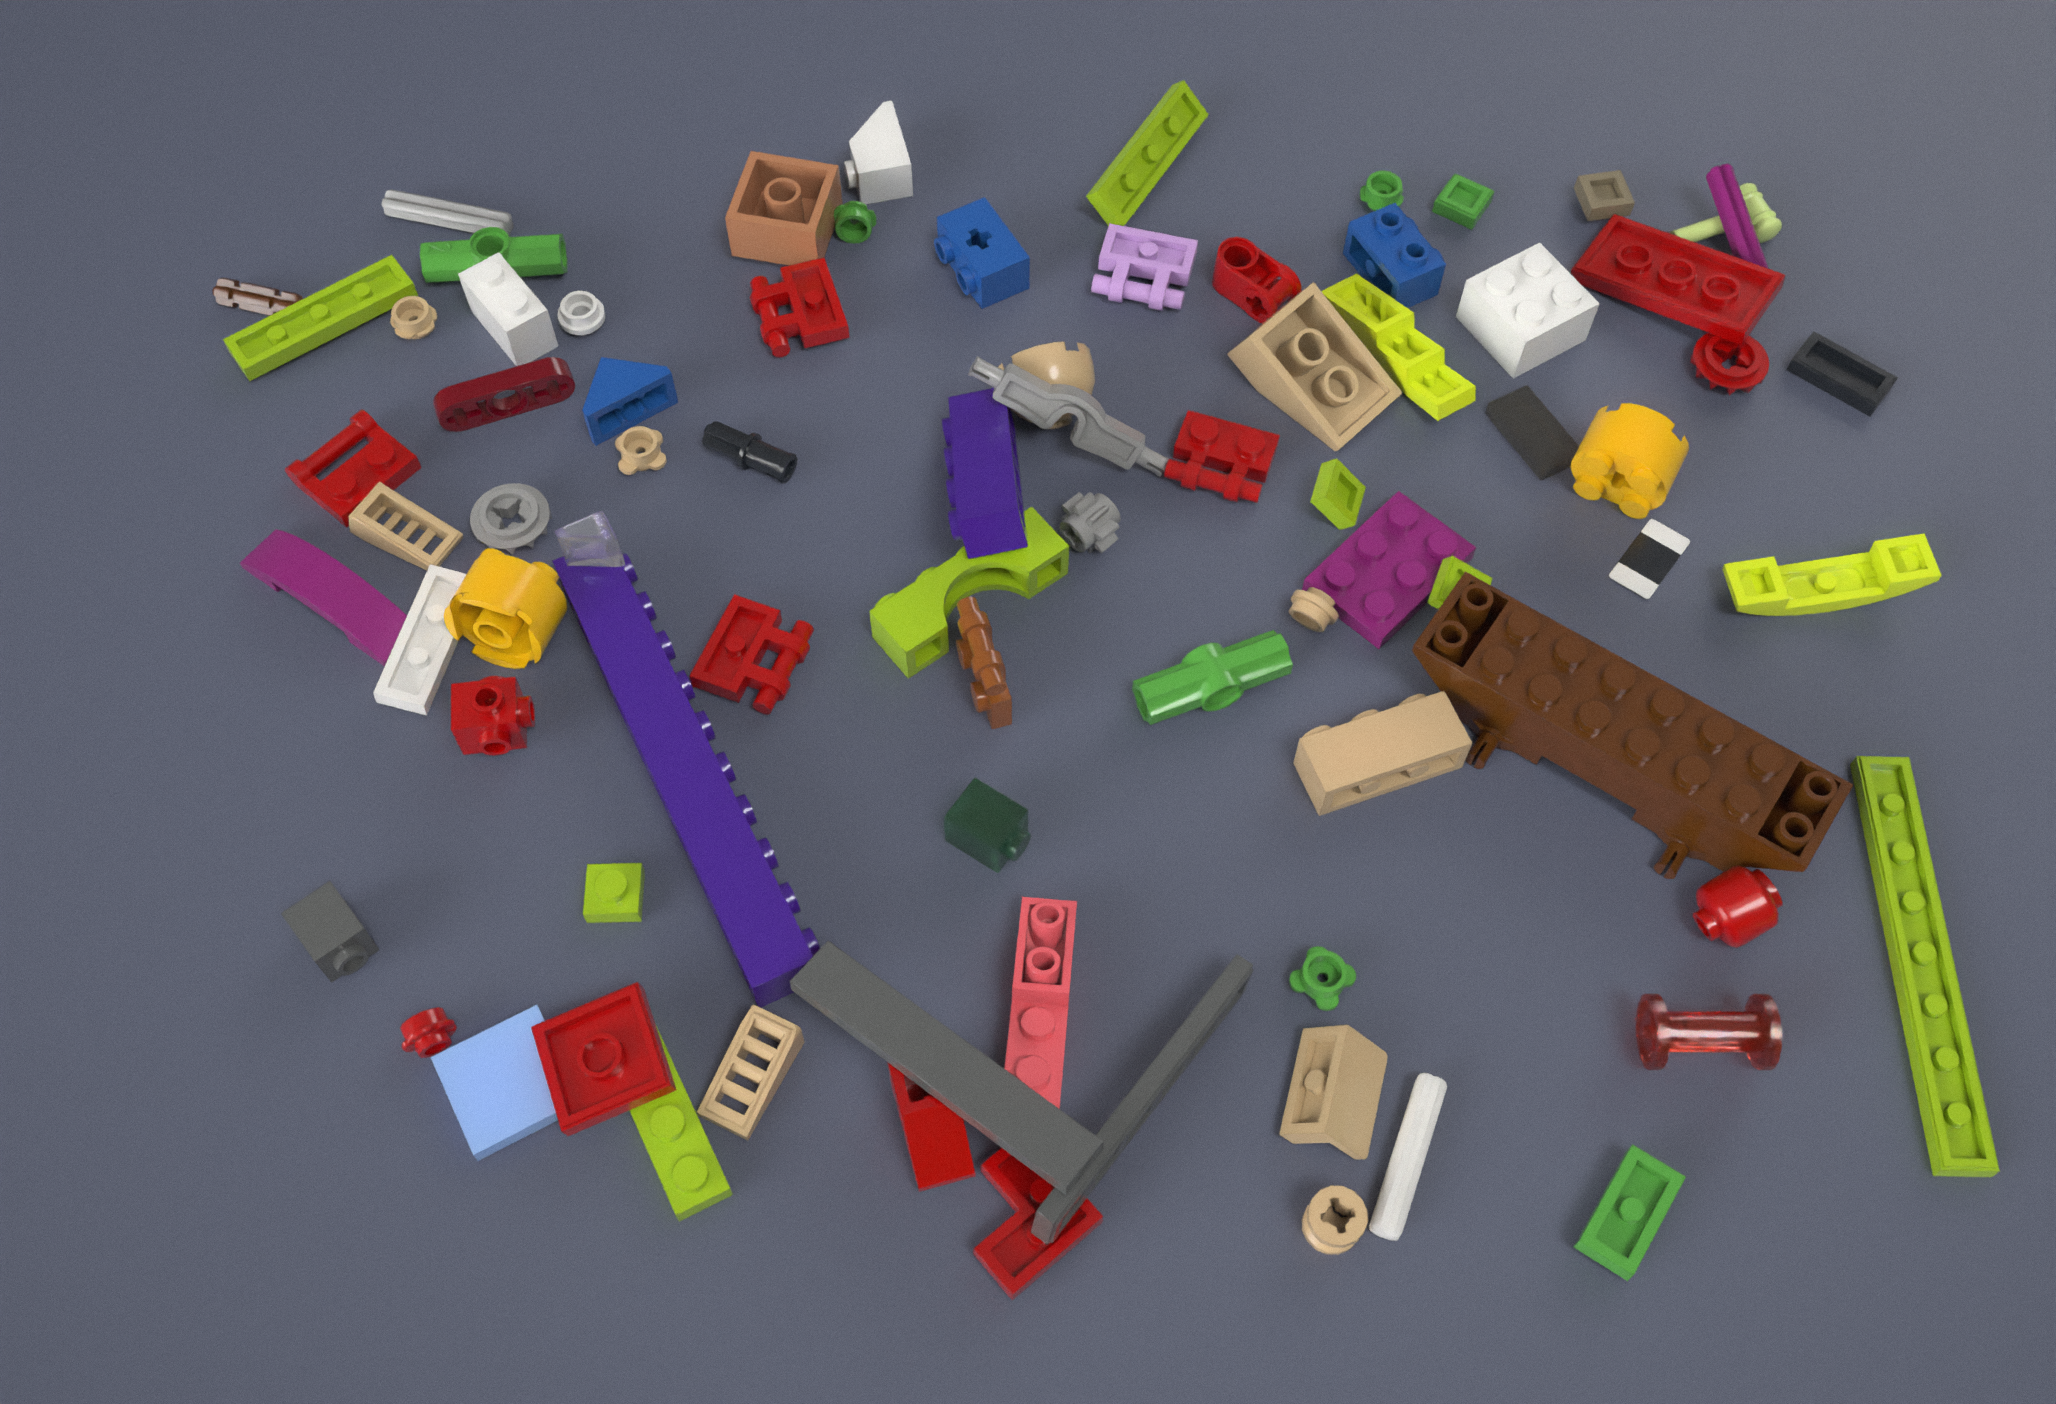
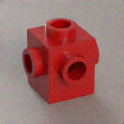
M487 676L480 681L451 684V731L463 755L478 753L502 755L513 749L527 748V728L535 726V710L532 697L523 695L516 677Z

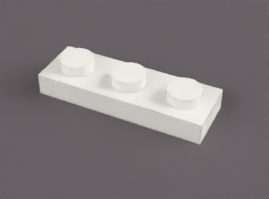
M430 564L373 692L377 703L427 716L458 643L446 627L444 611L466 576L465 573Z

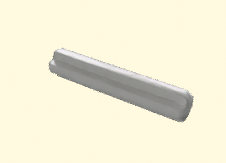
M393 189L386 191L385 197L382 199L384 213L390 217L475 233L486 227H498L505 230L509 237L514 227L512 215L504 211Z

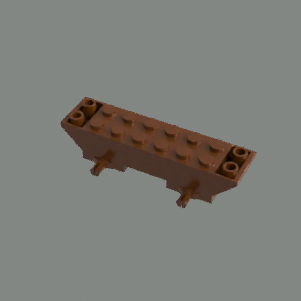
M1464 572L1412 648V652L1439 690L1445 691L1460 721L1468 725L1475 735L1478 736L1465 760L1470 766L1479 752L1482 751L1477 758L1474 768L1483 769L1496 747L1513 751L1536 765L1543 756L1636 809L1632 820L1655 832L1667 845L1658 862L1654 865L1655 871L1661 875L1670 860L1673 861L1664 875L1666 879L1676 878L1677 872L1686 857L1703 860L1723 872L1737 865L1751 868L1804 872L1853 787V784L1467 572Z

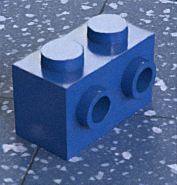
M1396 203L1349 222L1343 254L1362 278L1406 308L1438 295L1446 263L1441 253L1436 248H1433L1419 232L1414 220L1407 217Z

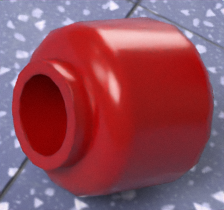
M1737 865L1697 889L1696 900L1699 910L1693 913V918L1702 933L1710 941L1720 938L1727 945L1738 948L1778 924V908L1783 906V902L1776 887L1766 874L1759 869L1750 871L1743 866Z

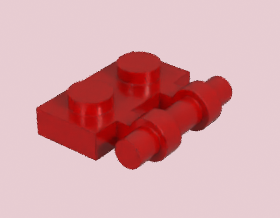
M824 257L781 267L782 282L769 285L768 279L765 276H757L750 281L752 289L750 301L754 312L761 317L760 332L764 343L770 346L773 356L784 357L789 354L790 346L788 340L792 336L800 335L804 348L850 338L848 323ZM790 304L792 313L779 316L778 308L782 305Z
M1188 410L1173 452V458L1186 461L1187 463L1169 459L1164 477L1180 481L1181 487L1196 491L1197 487L1223 493V499L1237 503L1239 498L1258 503L1263 484L1246 479L1266 483L1278 448L1280 435ZM1205 467H1208V468H1211V469H1215V470H1218V471H1222V472H1226V473H1229V475L1223 474V473H1220V472H1216V471H1213V470L1205 469Z
M734 594L689 675L693 687L738 703L747 686L757 689L759 692L752 706L758 712L769 715L777 701L785 699L791 687L789 678L795 666L803 663L810 651L808 642L814 632V628L808 622L797 620L790 633L778 629L782 623L780 610ZM767 649L778 653L771 670L759 666Z

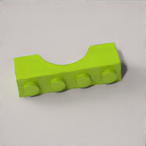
M1033 507L1024 511L1028 547L968 559L965 546H962L954 557L938 567H930L924 570L915 582L898 593L885 595L876 603L873 609L869 610L872 638L908 679L949 652L947 620L961 599L987 590L1010 591L1030 599L1068 574L1069 545Z

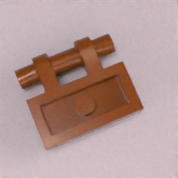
M975 597L963 598L957 603L961 617L957 624L962 639L956 640V647L963 670L972 668L976 680L970 683L975 708L978 713L986 711L992 729L1011 725L1012 698L1006 683V668L1001 653L994 649L992 627L987 613L980 611Z

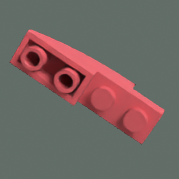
M1022 897L1004 1069L1060 1109L1077 901Z

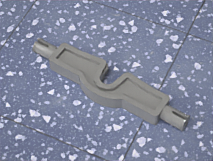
M979 356L972 363L968 375L993 387L994 400L1017 411L1040 428L1049 429L1063 414L1072 413L1078 418L1070 435V440L1074 446L1106 458L1124 469L1129 470L1136 463L1157 476H1161L1163 471H1165L1169 458L1146 447L1145 435L1107 415L1101 404L1084 390L1065 384L1051 385L1011 363L1004 370L981 359Z

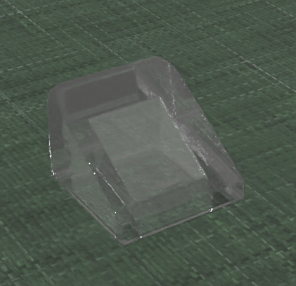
M603 511L589 515L554 531L567 566L622 567L625 565L617 536Z

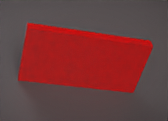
M1613 214L1571 269V275L1582 286L1743 345L1782 289L1786 276L1777 271Z

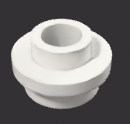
M574 291L562 299L558 310V320L566 332L573 335H587L595 332L602 326L605 321V310L600 300L590 292Z

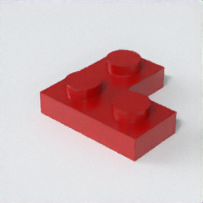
M1001 1148L981 1164V1172L1016 1213L973 1248L974 1256L1013 1301L1102 1224L1103 1215L1087 1198L1053 1243L1050 1242L1048 1245L1031 1233L1037 1209L1055 1187Z

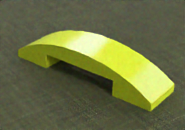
M1925 533L1874 541L1870 551L1865 553L1780 566L1777 565L1773 556L1727 563L1722 568L1736 611L1764 616H1795L1824 613L1867 605L1922 588L1939 581L1942 576Z

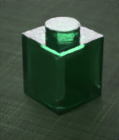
M975 777L944 816L945 841L996 873L1000 872L1009 859L1014 862L1018 860L1031 839V834L1028 832V809Z

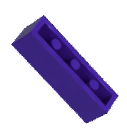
M994 388L948 397L950 417L942 418L944 437L948 446L944 448L945 462L949 476L953 477L946 479V487L950 505L952 508H956L948 511L949 524L954 541L963 539L968 559L1028 547L1015 423L1011 408L993 399Z

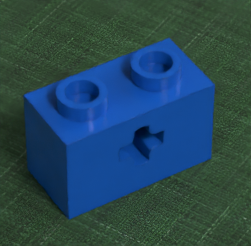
M985 197L937 217L938 237L934 239L936 253L943 264H950L956 273L958 284L963 293L966 295L971 294L981 309L1030 289V257Z

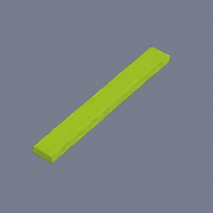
M1856 756L1851 762L1850 767L1933 1176L1992 1177L2000 1172L1910 758Z

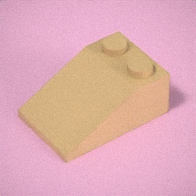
M1314 282L1288 301L1227 353L1256 391L1335 452L1342 448L1402 394V391Z

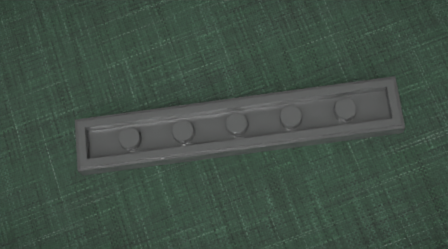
M827 941L790 980L793 992L1063 1194H1068L1102 1152L1103 1141L830 941Z
M1235 955L1097 1132L1096 1136L1103 1141L1102 1152L1067 1195L1054 1188L1037 1209L1031 1229L1033 1235L1047 1245L1055 1241L1245 993L1253 973V964L1240 955Z

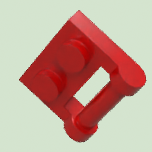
M362 409L350 417V425L301 462L296 459L285 468V472L297 487L346 528L349 526L348 516L379 482L395 490L422 468L415 454L382 429ZM365 439L369 442V444L320 481L316 478L319 473L360 441Z

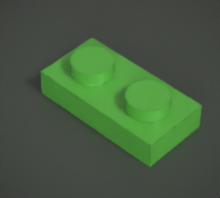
M1632 1144L1624 1154L1574 1248L1628 1281L1634 1276L1686 1176Z

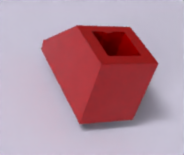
M888 1063L890 1081L919 1192L976 1177L964 1119Z

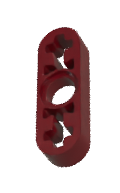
M547 357L445 387L435 395L433 404L441 427L448 431L460 432L562 402L573 394L575 382L569 365L565 360L558 357ZM503 391H516L513 395L506 398H493L496 394Z

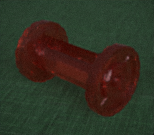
M1644 994L1640 997L1636 1012V1039L1639 1056L1647 1070H1661L1666 1066L1669 1052H1747L1754 1068L1757 1070H1772L1779 1062L1782 1050V1028L1778 1007L1771 995L1753 994L1746 1003L1745 1011H1667L1666 1004L1661 995Z

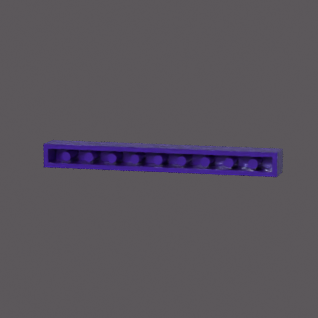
M610 538L552 560L555 571L558 573L562 590L757 1006L762 1008L794 993L791 989L790 980L821 948L810 927L802 931L800 930L794 914L801 912L796 896L788 881L779 885L772 872L773 869L779 867L773 849L766 837L757 841L750 827L757 823L750 802L745 794L736 797L729 784L736 781L732 766L725 752L723 751L715 755L709 741L716 739L715 733L705 711L701 710L695 713L689 702L696 698L686 672L684 669L676 673L674 672L670 660L676 658L674 649L665 630L655 633L651 621L656 620L657 616L646 591L636 594L632 583L638 581V577L628 554L625 553L618 556Z

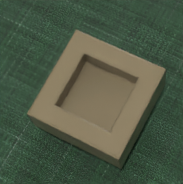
M1621 170L1579 175L1577 177L1574 190L1587 221L1608 219L1613 214L1619 216L1631 215L1635 201Z

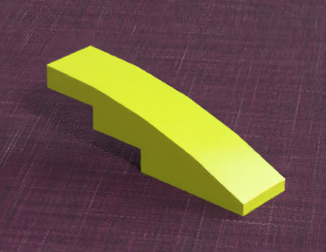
M1357 273L1321 291L1398 388L1434 419L1439 421L1476 401V386L1445 365V349L1415 329L1414 312Z

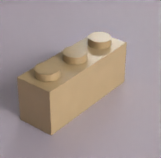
M1445 691L1429 696L1416 694L1406 698L1396 707L1381 712L1375 709L1367 710L1355 716L1350 722L1332 728L1328 725H1323L1308 731L1302 738H1299L1293 764L1318 815L1321 816L1460 769L1464 765L1472 741Z

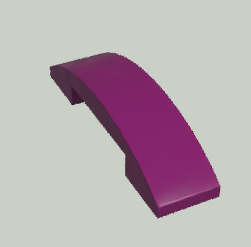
M277 529L240 562L243 569L276 592L283 589L341 629L351 644L385 667L407 615L352 570L305 540Z

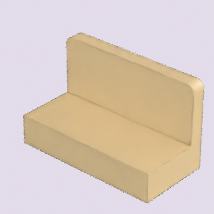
M1349 1025L1303 1028L1279 1135L1293 1144L1331 1143L1353 1159H1366L1369 1153L1388 1059L1387 1053Z

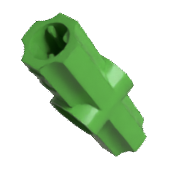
M486 227L476 231L469 240L421 243L420 259L422 274L426 283L460 281L459 273L498 252L519 277L567 273L568 267L566 243L563 234L509 237L503 229Z
M1272 630L1225 648L1219 643L1201 645L1189 652L1183 658L1181 664L1134 680L1132 691L1143 720L1152 725L1201 706L1207 712L1228 707L1236 702L1245 690L1291 674L1293 663L1290 658L1289 647L1282 634H1277Z

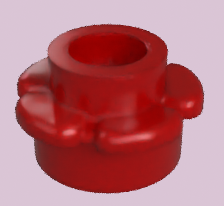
M437 1007L424 1010L413 1015L401 1025L400 1030L405 1039L401 1047L405 1052H413L415 1050L420 1058L434 1056L452 1044L450 1037L457 1030V1026L454 1020L448 1019L443 1008Z

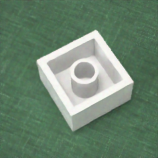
M1539 242L1467 279L1456 318L1514 379L1585 341L1600 303Z

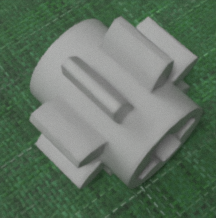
M1078 492L1061 506L1066 514L1061 518L1060 532L1066 542L1076 551L1084 552L1087 550L1091 553L1097 549V551L1103 553L1118 540L1114 532L1120 528L1118 523L1121 521V516L1115 504L1104 494L1097 493L1093 495L1089 492L1083 496Z

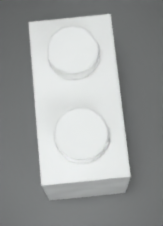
M499 252L458 274L471 312L516 366L529 363L558 347L547 308Z

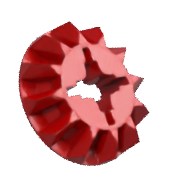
M1706 333L1695 344L1690 363L1696 366V378L1708 379L1710 390L1718 385L1725 387L1729 395L1737 389L1749 393L1755 385L1762 384L1769 370V358L1765 349L1751 336H1748L1743 345L1711 333ZM1733 355L1737 356L1736 364L1731 366L1730 369L1722 366V363L1727 361V359H1731Z

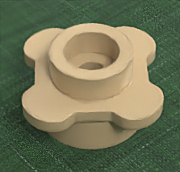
M643 426L632 427L626 430L615 441L616 449L621 452V460L618 462L619 470L623 474L632 475L636 471L662 469L667 462L665 454L660 449V445L663 443L662 434L657 430Z

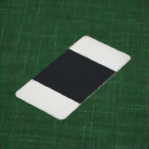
M1650 519L1610 572L1609 577L1645 599H1649L1687 548L1690 540L1660 522Z

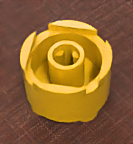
M1621 403L1619 409L1614 411H1607L1608 406L1602 407L1595 414L1571 462V471L1576 480L1573 489L1580 497L1594 501L1601 497L1619 505L1620 510L1631 518H1646L1650 510L1656 509L1664 503L1688 454V441L1685 435L1680 441L1672 432L1675 424L1668 417L1653 409L1632 403Z
M487 548L474 561L444 611L446 627L457 641L464 635L475 644L471 652L489 663L511 669L525 668L531 660L537 663L567 611L566 598L560 587L556 584L559 579L558 573L543 562H533L530 564L519 558L505 555L497 549Z

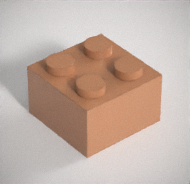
M750 151L725 216L732 256L783 265H794L823 258L835 227L834 209L838 205L843 204L839 165Z

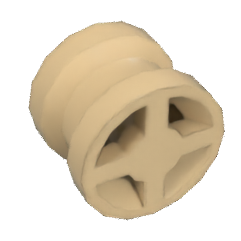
M1329 1186L1321 1189L1311 1199L1302 1217V1231L1307 1242L1315 1250L1327 1255H1339L1349 1251L1363 1235L1367 1226L1368 1215L1366 1206L1361 1197L1353 1190L1344 1186ZM1332 1207L1335 1208V1211L1340 1212L1343 1216L1347 1215V1217L1341 1218L1338 1214L1334 1213Z

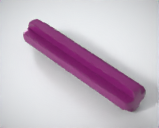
M1727 163L1711 168L1706 174V180L1733 256L1768 268L1733 167Z

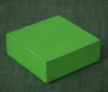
M1454 173L1436 198L1432 212L1472 230L1492 202L1495 191Z

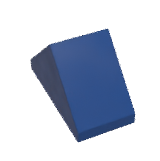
M601 357L582 409L588 432L594 445L597 446L679 403L672 372L667 366Z

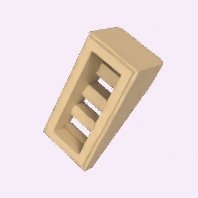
M381 482L371 490L348 516L351 533L367 543L426 571L430 564L440 566L463 539V533ZM385 512L392 515L384 525L378 523V520ZM402 520L407 522L408 524L398 535L392 532ZM418 528L425 531L414 545L408 542V539ZM434 536L442 539L443 541L431 555L423 551Z
M752 1005L741 1022L697 1110V1115L748 1141L805 1042L801 1028L767 1010ZM762 1034L780 1044L776 1049L757 1040V1038ZM750 1053L770 1063L767 1070L765 1071L745 1061L747 1055ZM736 1074L758 1084L756 1093L732 1082ZM724 1094L749 1106L745 1115L721 1104L720 1101Z

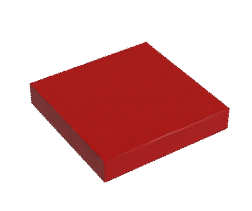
M639 982L531 1027L561 1132L567 1136L677 1090L644 987Z

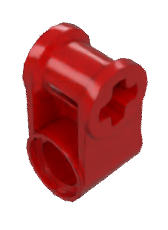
M1231 237L1222 241L1219 245L1212 278L1214 290L1246 311L1255 321L1264 323L1277 312V309L1282 304L1290 301L1301 292V283L1296 273L1289 266L1279 263L1259 249L1252 241L1242 237Z

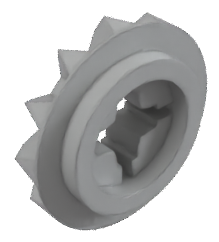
M509 483L490 489L476 501L471 511L470 525L478 542L486 544L488 548L506 549L513 555L516 548L524 545L533 548L535 539L539 535H547V524L552 519L549 504L540 491L529 485ZM516 513L519 514L522 521L520 524L512 522L507 528L504 526L502 521L504 517L511 519Z

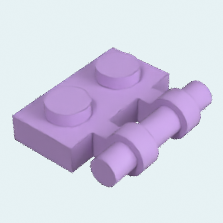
M1109 223L1099 255L1098 269L1113 272V275L1108 277L1095 274L1091 292L1108 295L1109 301L1122 303L1124 299L1148 303L1149 309L1163 311L1164 307L1181 310L1185 292L1169 289L1168 287L1169 283L1188 286L1197 254L1198 240ZM1129 275L1154 280L1153 285L1128 281Z

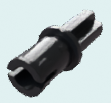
M718 421L708 424L704 430L702 444L708 449L738 461V466L741 469L747 470L751 467L778 479L782 483H787L793 476L798 461L796 454L786 452L762 441L760 434L754 432L748 435Z

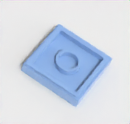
M538 1005L431 1057L472 1154L477 1161L558 1120L531 1029L532 1026L545 1021Z

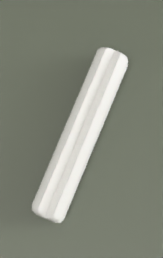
M1420 1073L1414 1082L1369 1224L1372 1233L1387 1240L1397 1241L1403 1232L1447 1090L1445 1080L1429 1073Z

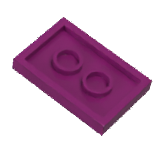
M1398 491L1304 579L1302 590L1307 591L1309 587H1314L1328 594L1335 601L1333 608L1337 611L1338 618L1376 648L1380 649L1428 602L1442 560L1454 556L1468 563L1473 558L1476 547Z

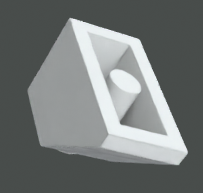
M886 101L879 106L849 141L851 160L844 161L848 188L856 187L860 202L865 204L913 196L910 158L893 102Z

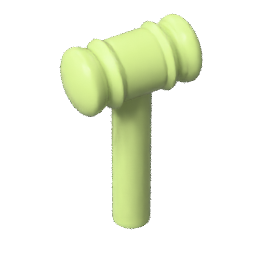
M1746 183L1740 185L1759 242L1764 243L1771 240L1781 230L1782 222L1776 218V213L1767 205L1763 199V194L1758 192L1755 184ZM1719 216L1670 232L1672 235L1692 242L1725 233Z

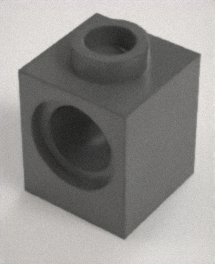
M328 881L281 913L307 952L331 983L341 976L350 975L361 969L369 957L380 950L331 881Z

